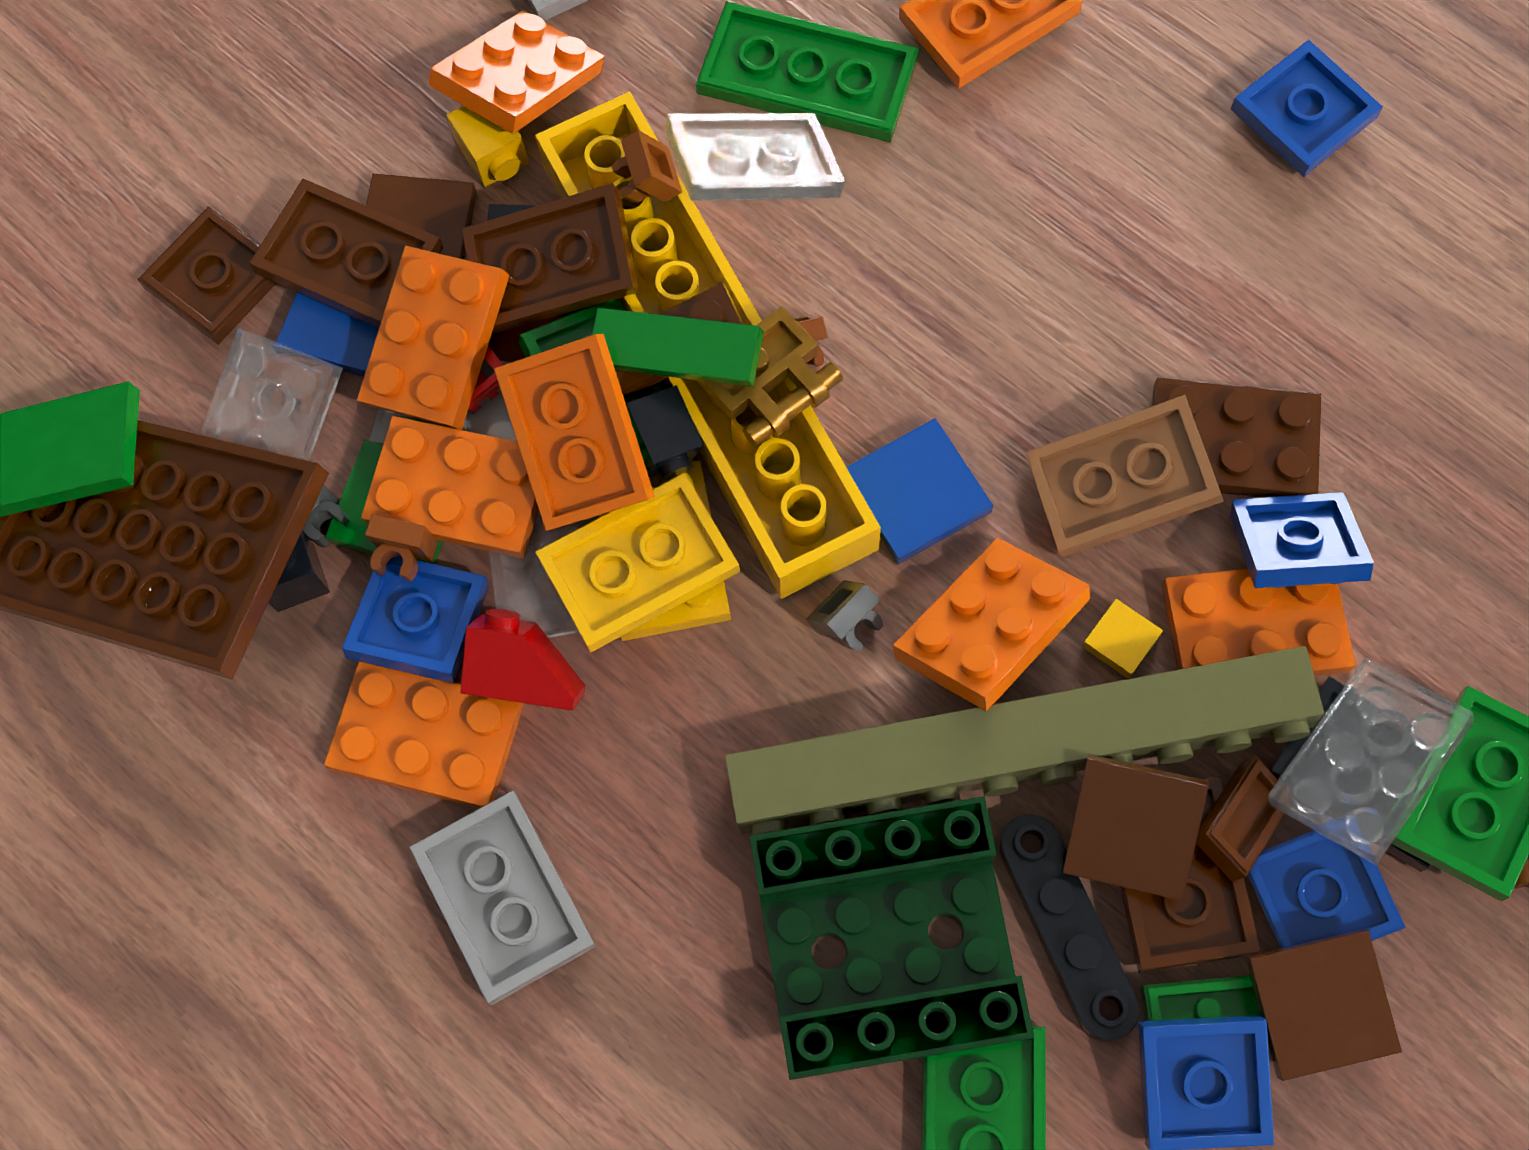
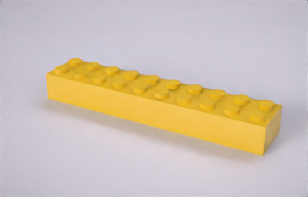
M630 91L535 135L543 167L560 198L611 183L620 190L632 181V176L625 179L613 173L612 170L613 164L625 156L621 140L637 129L657 141L658 139ZM679 176L678 179L682 193L666 203L650 194L642 201L635 203L621 197L639 287L638 293L619 298L625 311L659 315L722 282L728 289L743 324L756 326L762 321ZM668 377L662 380L665 389L677 385L704 446L700 453L780 599L879 550L881 527L811 405L789 421L790 429L781 436L775 438L771 435L755 447L748 441L742 431L743 428L758 418L750 407L731 420L697 380ZM787 377L767 394L777 403L793 391L796 385Z

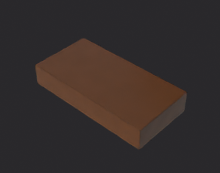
M1256 756L1241 762L1199 827L1196 844L1232 882L1245 878L1295 797Z

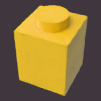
M465 106L446 115L457 146L484 188L496 181H504L513 177L520 168L529 164L523 140L518 131L512 134Z

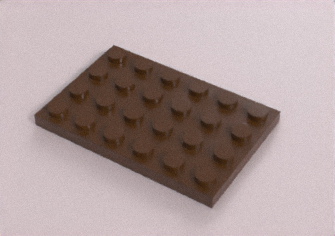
M138 420L133 486L0 517V610L232 680L329 473L316 462Z

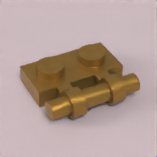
M783 306L756 325L760 326L764 334L754 387L697 380L731 420L748 407L753 410L758 418L743 428L742 431L748 441L755 447L771 435L775 438L781 436L790 429L789 421L810 405L817 408L830 397L829 390L843 380L842 373L832 362L826 364L816 373L806 364L818 354V343ZM789 377L796 385V388L775 403L767 393Z

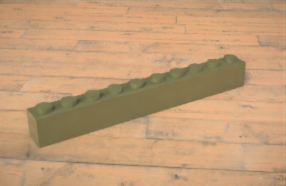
M1302 646L994 704L987 712L979 707L738 752L725 755L736 823L742 834L752 832V835L787 830L788 825L809 821L811 826L845 820L844 815L867 811L868 816L903 810L902 804L925 800L926 806L961 800L960 793L983 789L984 796L987 797L1005 795L1019 789L1018 782L1040 778L1043 786L1059 785L1075 780L1077 778L1076 772L1085 770L1088 754L1134 764L1136 760L1157 757L1159 764H1171L1192 758V750L1215 746L1217 753H1230L1250 747L1252 745L1251 739L1273 735L1277 743L1294 741L1309 736L1311 734L1309 728H1313L1325 713L1307 647Z

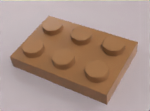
M1185 395L1026 452L1058 552L1062 558L1224 502Z

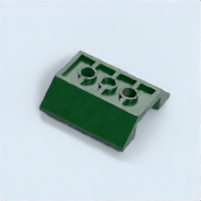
M985 796L750 836L789 1080L1034 1038L1022 975H1015L993 867V861L997 853ZM949 917L960 925L962 939L959 945L952 949H942L932 943L928 934V928L936 918ZM831 936L839 939L844 944L846 958L839 967L824 969L814 962L812 948L820 938Z

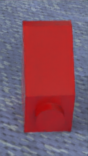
M490 609L486 611V614H481L466 627L461 694L571 711L574 710L585 693L584 682L536 622L520 620V614L515 611Z

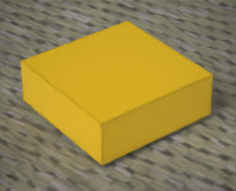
M1115 599L1084 641L1082 648L1127 679H1130L1161 636L1163 630L1118 599Z

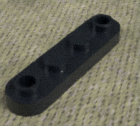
M1029 814L1015 818L1007 825L1001 836L1000 854L1082 1030L1091 1038L1102 1042L1119 1040L1134 1029L1139 1018V1004L1080 878L1063 873L1067 851L1056 828L1047 819L1038 815ZM1026 834L1037 836L1041 841V850L1036 853L1025 851L1021 846V837ZM1110 998L1117 1003L1119 1015L1115 1020H1107L1101 1016L1098 1008L1101 999Z

